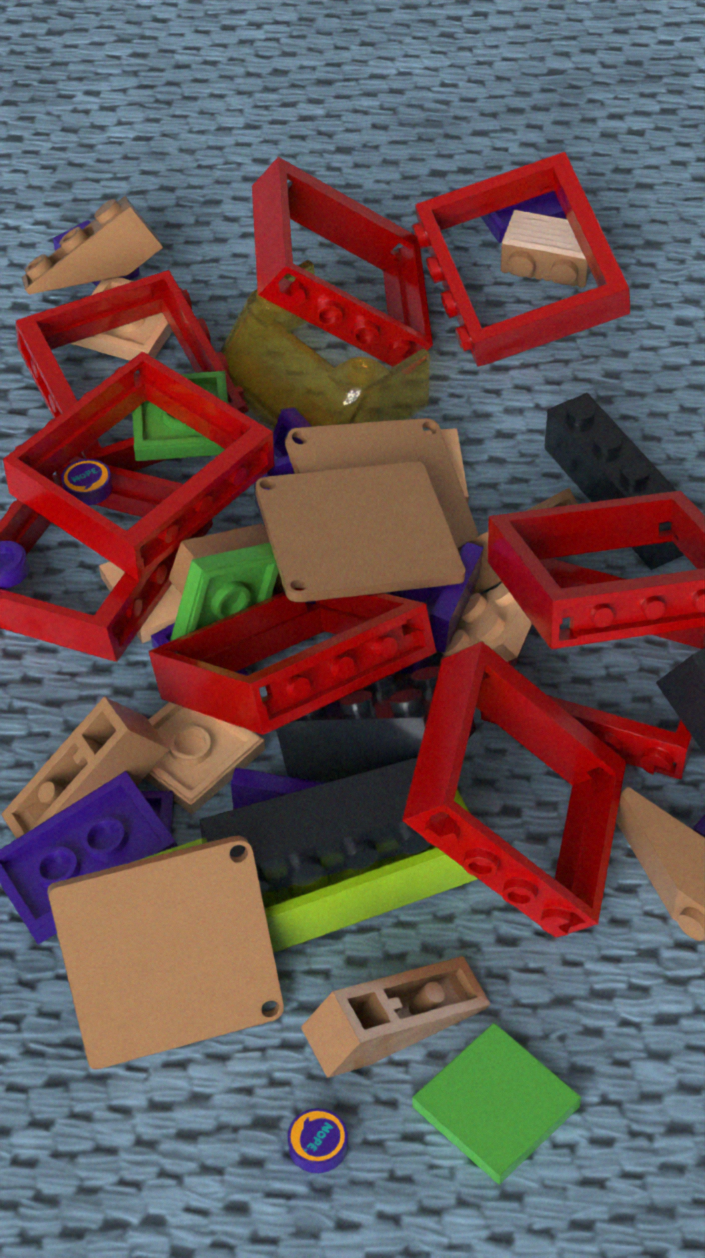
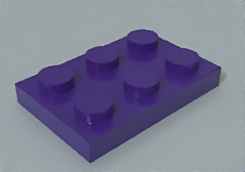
M125 771L1 848L0 885L39 945L57 933L47 889L52 883L131 863L177 847L178 845Z

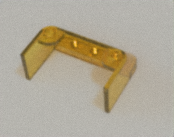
M309 259L297 265L314 274V263ZM288 273L283 277L291 282L296 279V277ZM257 289L249 295L220 349L227 360L230 379L234 386H241L244 390V400L249 410L273 430L275 429L281 409L296 408L309 424L314 427L407 420L429 406L430 353L427 350L421 349L389 370L378 361L367 357L351 358L337 367H333L291 333L292 330L307 321L258 296Z

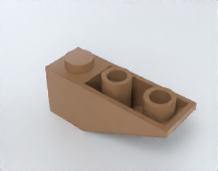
M126 196L119 201L111 199L95 212L94 217L96 219L85 228L76 227L69 231L60 240L59 244L61 247L48 257L42 254L28 264L25 268L26 274L22 277L24 288L30 295L126 276L160 251L163 246L156 233Z

